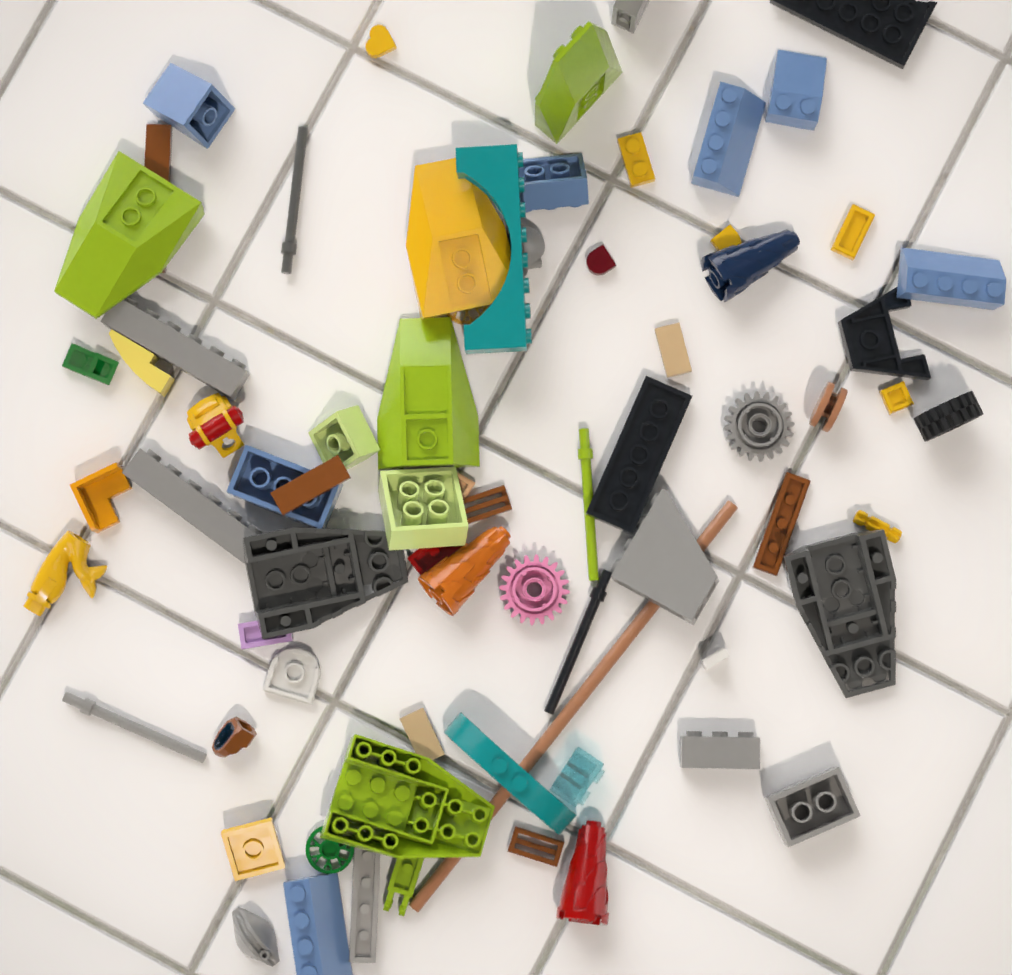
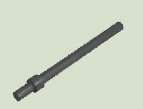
M303 126L298 127L285 242H282L281 253L283 254L281 273L291 274L293 255H296L297 249L295 236L308 128Z

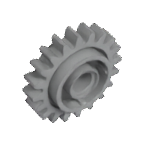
M755 391L753 399H751L748 393H745V402L737 398L735 404L738 408L733 406L728 408V411L733 416L728 415L724 417V420L729 422L730 425L725 426L723 431L731 432L725 440H734L735 443L732 445L731 450L738 447L741 448L739 457L747 452L749 454V461L757 455L759 462H762L764 454L772 460L774 458L773 451L779 455L783 452L780 445L789 446L790 443L785 437H792L794 433L787 430V428L793 427L795 423L787 421L792 412H783L787 404L783 403L778 406V396L771 401L769 400V392H766L763 398H760L759 392ZM756 420L763 422L765 431L761 433L756 432L752 427V423Z

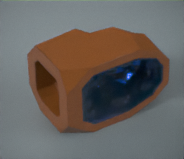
M234 717L228 720L220 729L213 741L212 750L218 757L226 758L229 755L238 753L243 748H247L257 733L246 721Z

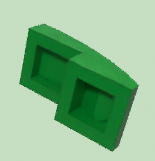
M72 343L62 367L95 381L110 385L119 362Z

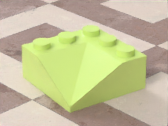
M456 467L380 471L378 494L389 550L463 546L466 544L469 525Z

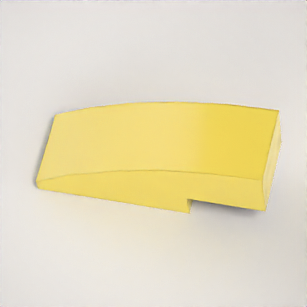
M111 329L109 335L126 364L148 386L165 397L175 379L155 367L159 358Z

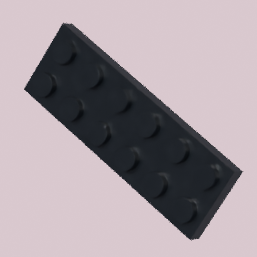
M645 377L585 515L633 535L692 399V395L651 377Z

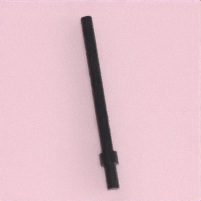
M603 569L596 588L593 587L589 595L591 600L544 711L554 715L600 602H604L607 595L605 590L612 575V572Z

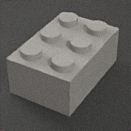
M840 767L830 768L764 797L784 845L787 847H791L861 816Z

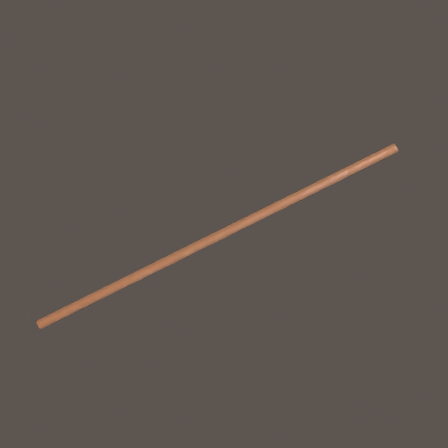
M729 500L696 540L703 552L738 509ZM651 601L646 603L519 765L528 773L532 770L660 606ZM503 786L490 801L495 806L492 819L512 795ZM445 858L411 900L409 906L419 913L461 858Z

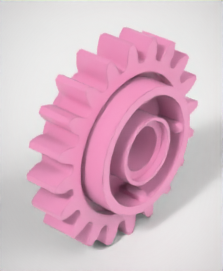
M536 554L534 561L530 562L528 556L525 555L524 564H521L516 559V569L507 567V571L511 575L501 576V579L507 582V585L499 586L500 590L506 591V594L502 595L500 600L509 601L504 609H514L511 614L512 618L520 614V623L529 618L530 624L533 626L535 619L538 618L540 623L544 625L545 616H548L553 621V611L562 613L558 604L567 605V601L562 598V595H568L570 591L563 589L562 586L568 584L569 580L560 579L565 571L556 572L555 569L558 563L555 562L549 566L547 556L543 562H539L538 554ZM532 583H537L542 588L541 594L537 597H531L527 593V587Z

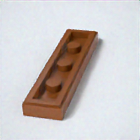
M786 472L752 568L773 576L778 575L783 556L787 550L811 480Z

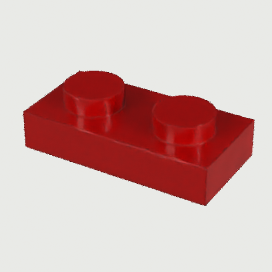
M462 546L419 548L407 559L421 575L446 556L452 555Z

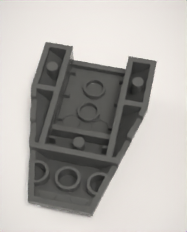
M292 527L243 537L244 561L253 608L262 639L313 629L331 618L334 619L344 612L408 582L403 550H389L385 531Z
M882 529L850 533L802 546L783 556L795 605L845 698L896 685V576L885 531Z

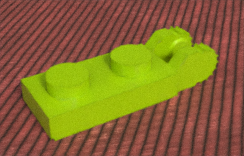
M424 858L396 860L387 888L389 892L383 910L389 912L396 892L404 895L398 911L399 915L405 916L410 897H413Z

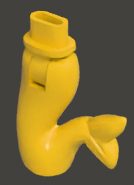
M67 531L41 565L32 583L31 592L27 593L28 599L23 606L38 616H41L46 608L50 609L51 604L60 598L66 587L69 562L72 563L74 573L80 580L81 585L90 598L93 599L96 594L95 581L104 575L107 565L88 567L86 562L91 544L79 535Z

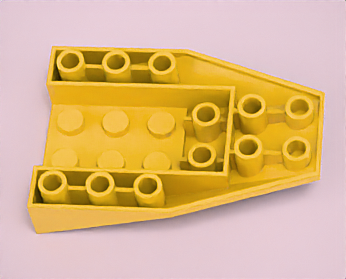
M456 158L416 165L406 250L421 320L491 305L505 283L511 261V250L503 222L483 191L466 179H458Z

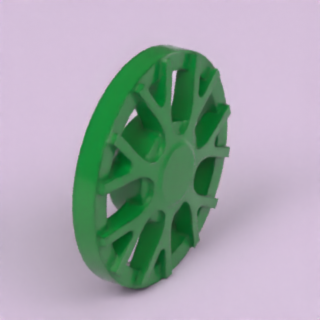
M323 826L313 831L307 840L306 857L315 870L324 874H335L344 870L350 864L354 856V847L350 846V849L346 848L348 845L340 846L338 842L327 839L321 844L318 843L314 836L319 832L321 834ZM310 847H319L320 854L311 856ZM341 850L350 852L348 859L339 856ZM321 857L327 860L324 868L317 865ZM337 858L340 867L333 870L331 860Z

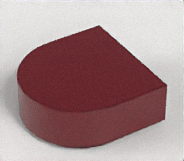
M604 245L590 252L586 261L587 269L592 274L598 276L604 275L616 267L615 262Z

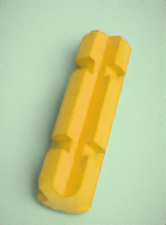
M858 510L853 518L855 524L859 526L864 525L865 529L869 531L883 529L887 540L893 543H897L902 536L901 530L895 527L891 528L889 524L874 516L869 517L868 513L862 510Z

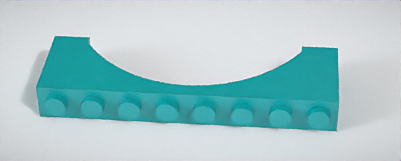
M517 144L456 148L458 179L468 180L492 200L502 214L511 238L509 271L498 296L480 317L469 325H463L466 354L528 351L527 344H532L531 328L526 329V319L531 318L530 303H525V293H530L529 278H524V268H528V252L523 253L522 243H527V228L522 227L521 218H526L525 202H520V193L525 192L524 177H519V168L524 167L523 152H518Z

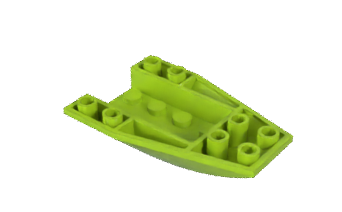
M451 317L421 320V318H405L399 321L377 417V439L380 451H378V470L404 469V467L454 465L456 468L480 467L478 413Z

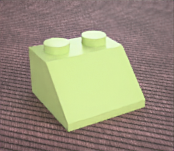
M358 405L335 412L308 432L322 462L324 463L339 455L346 470L367 460L380 451Z

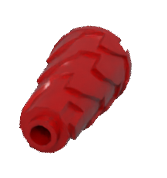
M587 820L586 825H581V828H579L575 851L562 889L560 905L557 907V919L569 918L568 921L593 925H600L601 920L602 925H608L607 833L605 828L601 827V822Z

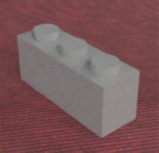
M686 731V736H680V767L760 769V738L754 737V732H738V737H728V732H712V737H703L702 731Z

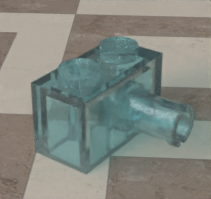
M577 747L549 790L573 807H576L578 803L583 805L591 794L587 791L591 783L597 784L605 773L601 769L604 764L580 747Z

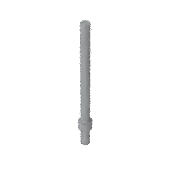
M68 692L63 696V702L79 708L81 713L88 716L91 714L200 763H203L206 759V753L96 705V702L88 698L84 700Z

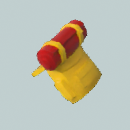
M219 393L200 400L187 411V422L192 430L189 433L190 443L199 450L205 446L212 445L223 458L227 457L244 446L236 432L237 426L244 422L242 411L238 407L232 406L228 399ZM226 437L235 440L234 444L229 448L222 447L223 439Z

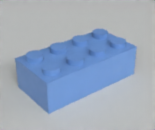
M245 445L226 492L231 496L282 515L270 492L310 471V469ZM343 484L336 486L284 516L313 528H326Z

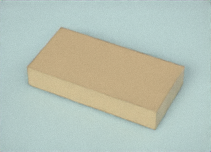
M680 323L655 328L654 331L666 377L670 378L692 372Z
M424 708L400 718L416 754L428 757L431 760L445 755Z

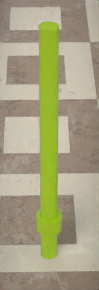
M589 428L579 429L580 449H578V460H581L589 581H598L595 519L585 515L593 498L591 469L593 448H590Z

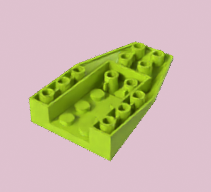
M590 21L584 27L578 26L570 37L572 40L566 46L562 44L555 51L553 62L542 88L535 97V126L556 144L561 141L623 73L608 32Z
M118 151L78 219L54 292L93 318H99L162 273L205 215L202 202Z
M354 734L350 739L320 838L397 859L481 857L495 806L430 758Z

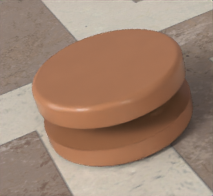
M828 382L825 385L809 420V424L815 427L821 416L826 417L822 426V430L825 432L831 430L848 393V390L843 387L840 388L837 394L834 393L835 384L832 382Z

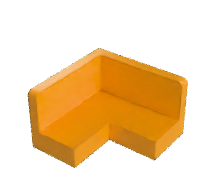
M113 463L70 484L91 531L95 533L120 523L110 499L133 489L127 476L122 473L123 467L118 463Z

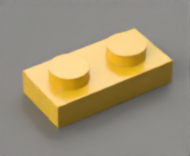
M642 132L618 138L617 143L630 187L633 188L654 182L655 176Z

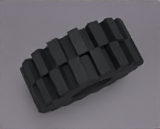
M969 391L916 416L914 421L924 441H929L982 416L984 413L973 391Z

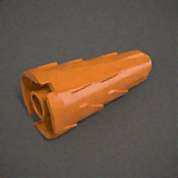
M494 526L484 531L469 544L466 543L452 555L446 556L428 571L422 573L418 577L420 585L430 598L434 597L438 601L436 604L443 611L454 616L475 592V588L490 573V568L504 554L505 549L510 544L509 539L511 535L502 526L499 528Z

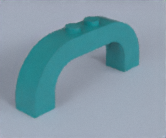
M460 712L444 730V733L558 835L577 816L486 736L463 713Z

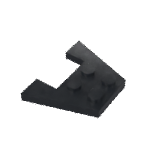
M897 287L838 322L850 371L929 380L931 375L925 354L903 359L900 357L889 312L910 308L912 303L910 299L897 298Z

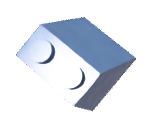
M172 63L169 64L143 102L155 116L172 125V127L206 149L210 147L235 111L233 105L211 83Z

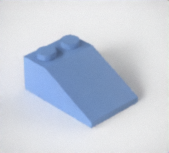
M778 49L765 122L815 130L821 109L827 58Z

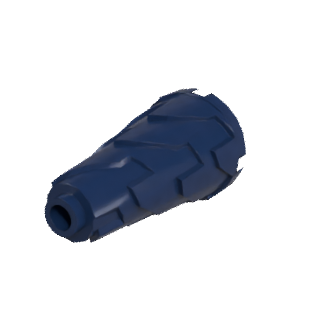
M784 230L709 253L701 259L702 272L707 269L709 270V276L705 277V280L711 291L720 301L724 300L726 302L733 299V297L740 294L749 285L769 273L768 271L779 265L783 259L796 252L798 245H800L799 237L794 231Z

